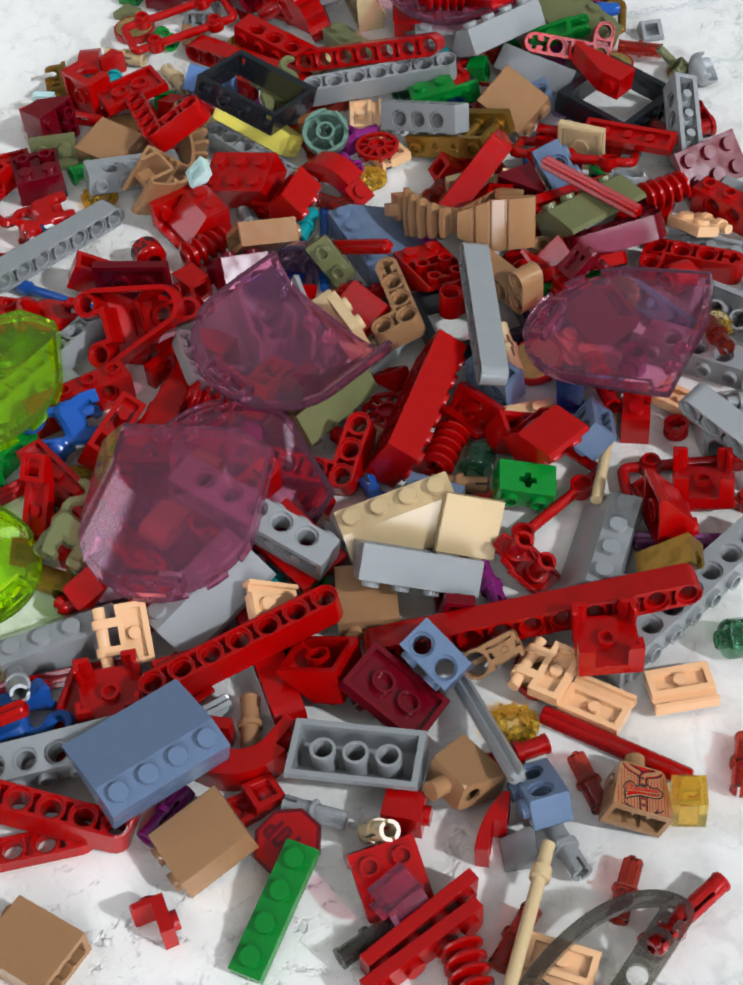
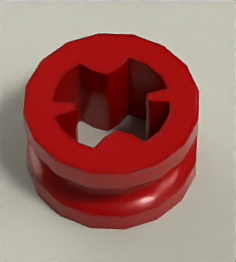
M679 414L667 416L664 420V437L674 442L685 440L688 437L689 420Z

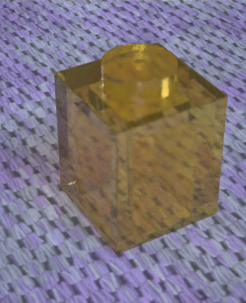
M671 775L669 795L674 813V821L671 823V826L706 827L709 808L706 775Z

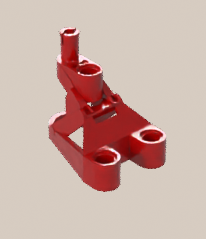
M263 0L250 12V14L257 12L259 18L266 22L275 18L286 22L287 25H293L310 34L315 43L323 40L322 29L332 25L326 8L322 6L320 0ZM236 8V12L241 20L248 15Z
M167 284L91 288L78 294L74 300V310L80 317L102 320L107 339L94 343L88 351V360L96 368L105 366L118 359L126 365L164 334L176 331V328L200 320L203 317H212L215 312V307L211 302H204L198 297H182L175 287ZM166 291L170 294L172 299L168 300L167 296H163L160 294ZM141 292L135 300L120 295V293ZM152 308H154L152 312V320L154 324L150 320V312ZM138 309L144 334L139 335L132 310ZM169 311L170 316L166 319L167 312Z

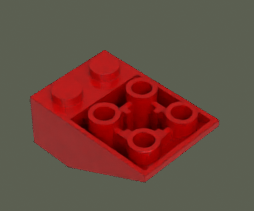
M429 241L423 245L406 247L403 250L393 252V257L397 260L410 291L431 292L439 290L442 286L461 278L458 259L439 241Z

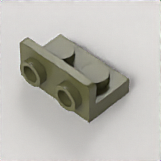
M74 132L29 138L28 143L31 153L39 152L42 149L55 148L61 170H66L69 165L73 167L80 164V159L74 149L77 145Z
M315 235L308 240L306 252L336 288L356 275V270L327 235H323L320 238Z

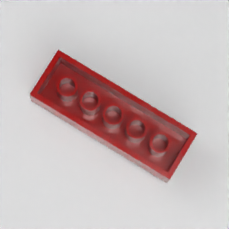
M439 329L416 357L364 472L373 474L377 480L394 488L400 480L406 481L413 469L412 466L417 468L425 456L422 449L427 447L434 435L431 432V428L438 424L442 416L439 410L446 405L450 398V394L447 391L451 390L456 383L458 376L455 373L461 369L466 360V357L463 356L467 347L466 344Z

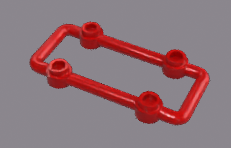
M192 0L151 15L145 11H139L135 14L134 21L125 23L120 30L133 54L141 55L148 52L158 54L164 51L165 46L208 31L210 33H219L224 29L225 25L235 22L238 15L229 0ZM216 1L221 2L228 14L225 17H220L216 13L210 14L207 17L206 23L164 38L158 34H152L148 37L147 44L137 46L130 33L134 29L140 31L147 30L154 22L192 9L206 10L210 7L211 3Z
M551 136L519 137L514 142L510 155L515 158L527 159L529 163L531 162L535 166L532 159V151L555 139ZM605 145V154L587 155L571 153V158L569 159L572 163L598 165L601 171L611 173V170L617 167H635L642 152ZM523 146H534V147H535V148H529V149H522ZM623 154L631 155L630 158H621Z
M573 447L562 451L564 455L591 472L587 475L579 474L572 477L570 489L529 523L521 522L515 524L511 528V536L515 538L519 531H528L535 539V532L575 499L579 501L587 500L592 494L598 462H594L587 456H580L574 451ZM547 461L540 463V464L549 465V464L547 463ZM492 489L486 494L476 493L473 496L492 499Z
M648 452L640 458L639 462L622 464L617 470L620 492L633 495L629 474L639 473L641 476H644L646 468L655 469L659 474H661V471L673 470V459L661 460L656 453ZM733 454L732 471H742L743 461ZM717 455L688 457L687 466H717ZM743 489L734 497L733 509L736 508L741 513H743ZM690 508V512L722 510L718 508Z

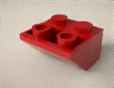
M300 166L286 178L268 204L270 219L295 216L296 220L300 222L309 213L307 208L312 206L319 198L317 193L322 185Z
M554 404L536 410L502 436V439L514 460L538 464L547 461L548 464H551L563 456L562 451L566 448H572L582 441L581 436L590 429L587 424L559 405Z

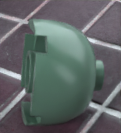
M321 108L313 111L306 117L302 129V137L306 147L313 154L316 155L323 151L339 154L348 141V124L338 111Z

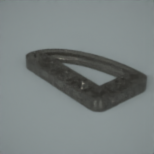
M659 889L633 891L610 899L577 919L553 940L531 965L518 985H551L544 980V977L568 950L592 930L625 912L640 908H660L610 984L631 985L626 978L627 971L633 966H640L648 974V981L645 985H654L692 926L695 917L694 908L683 896ZM681 906L685 909L683 916L687 920L684 922L679 919L675 923L672 932L677 933L678 936L674 938L667 929L659 927L657 924L661 922L666 927L671 918V913L668 909L676 910ZM654 935L664 937L668 943L667 952L663 955L652 954L647 948L648 939Z

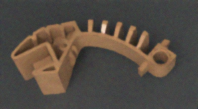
M185 99L177 100L171 110ZM200 126L177 144L182 162L156 147L147 145L122 186L123 191L136 185L143 189L131 208L132 213L135 215H151L149 202L189 184L185 174L187 169L199 156L205 159L208 157L206 149L209 145V140L205 139L208 133L207 128H201Z
M405 187L403 192L391 193V203H384L385 216H392L398 222L403 221L405 236L425 238L428 235V238L433 239L439 234L440 238L445 239L451 233L457 234L458 239L469 243L488 244L489 248L493 251L535 247L536 196L524 195L523 189L497 188L465 206L455 208L430 202L428 199L414 193L409 187Z

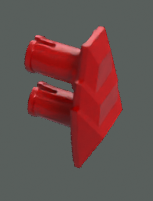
M519 531L515 538L503 532L492 545L501 557L500 562L507 568V573L531 594L548 591L561 576L554 568L556 566L554 555L550 552L540 553L533 546L534 538L528 531Z

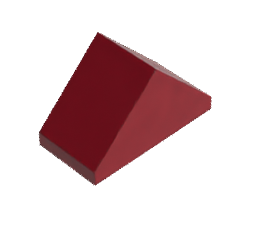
M531 162L500 172L498 175L497 183L514 184V189H523L524 195H536L545 192V186Z

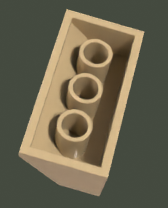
M446 471L334 512L352 563L354 538L433 550L445 491L454 492Z

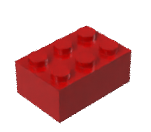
M215 152L209 165L213 175L206 185L228 208H239L246 205L252 209L250 205L252 200L266 202L272 200L283 184L287 169L277 153Z

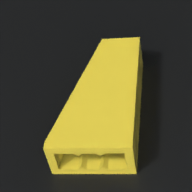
M217 107L215 108L212 118L281 156L296 158L301 150L303 143L302 135L287 125L270 136ZM269 115L266 116L267 119H272Z

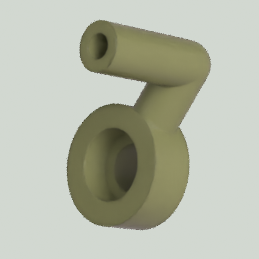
M662 44L656 48L655 51L670 65L666 71L670 78L674 72L688 73V62L683 57L676 59Z

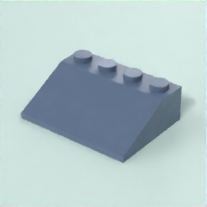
M348 204L328 211L330 235L334 240L389 239V241H392V252L389 254L345 255L367 286H371L372 283L381 284L375 270L379 260L385 257H393V252L403 250L406 247L423 245L417 237L405 236L403 221L398 222L392 216H385L384 207Z
M177 679L172 680L62 745L63 751L114 830L225 762L230 756V743L213 718Z

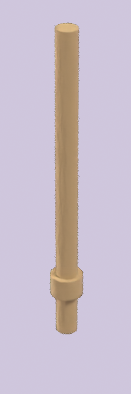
M616 391L617 396L622 400V393ZM622 409L618 413L613 414L615 428L617 421L621 418ZM613 443L598 459L590 499L596 505L601 504L603 500Z
M548 839L542 841L537 862L532 863L529 874L531 883L503 985L519 984L544 887L549 884L553 871L550 865L556 844Z

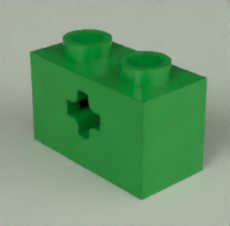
M499 459L492 473V499L503 500L506 507L522 506L529 507L535 511L545 510L553 503L556 498V466Z

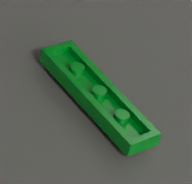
M289 838L286 839L228 966L231 973L263 985L320 857L318 849Z

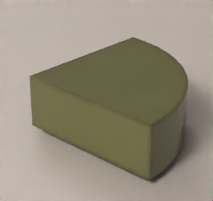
M126 3L114 11L113 16L116 20H122L126 17L135 16L142 9Z

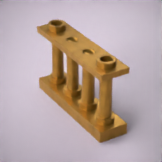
M469 108V132H464L462 135H427V132L423 135L407 134L405 139L412 157L437 158L442 151L455 158L473 159L492 133L496 132L498 128L506 134H512L516 129L510 109Z

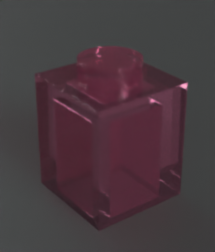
M401 862L397 863L367 888L374 900L369 905L382 922L388 918L394 926H397L429 900L421 884Z

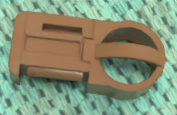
M509 629L478 646L469 648L463 654L466 658L475 652L483 654L471 661L473 667L485 661H488V667L482 674H473L468 671L465 676L472 680L483 679L489 673L497 670V664L501 665L518 656L519 653L523 656L525 647L514 629Z

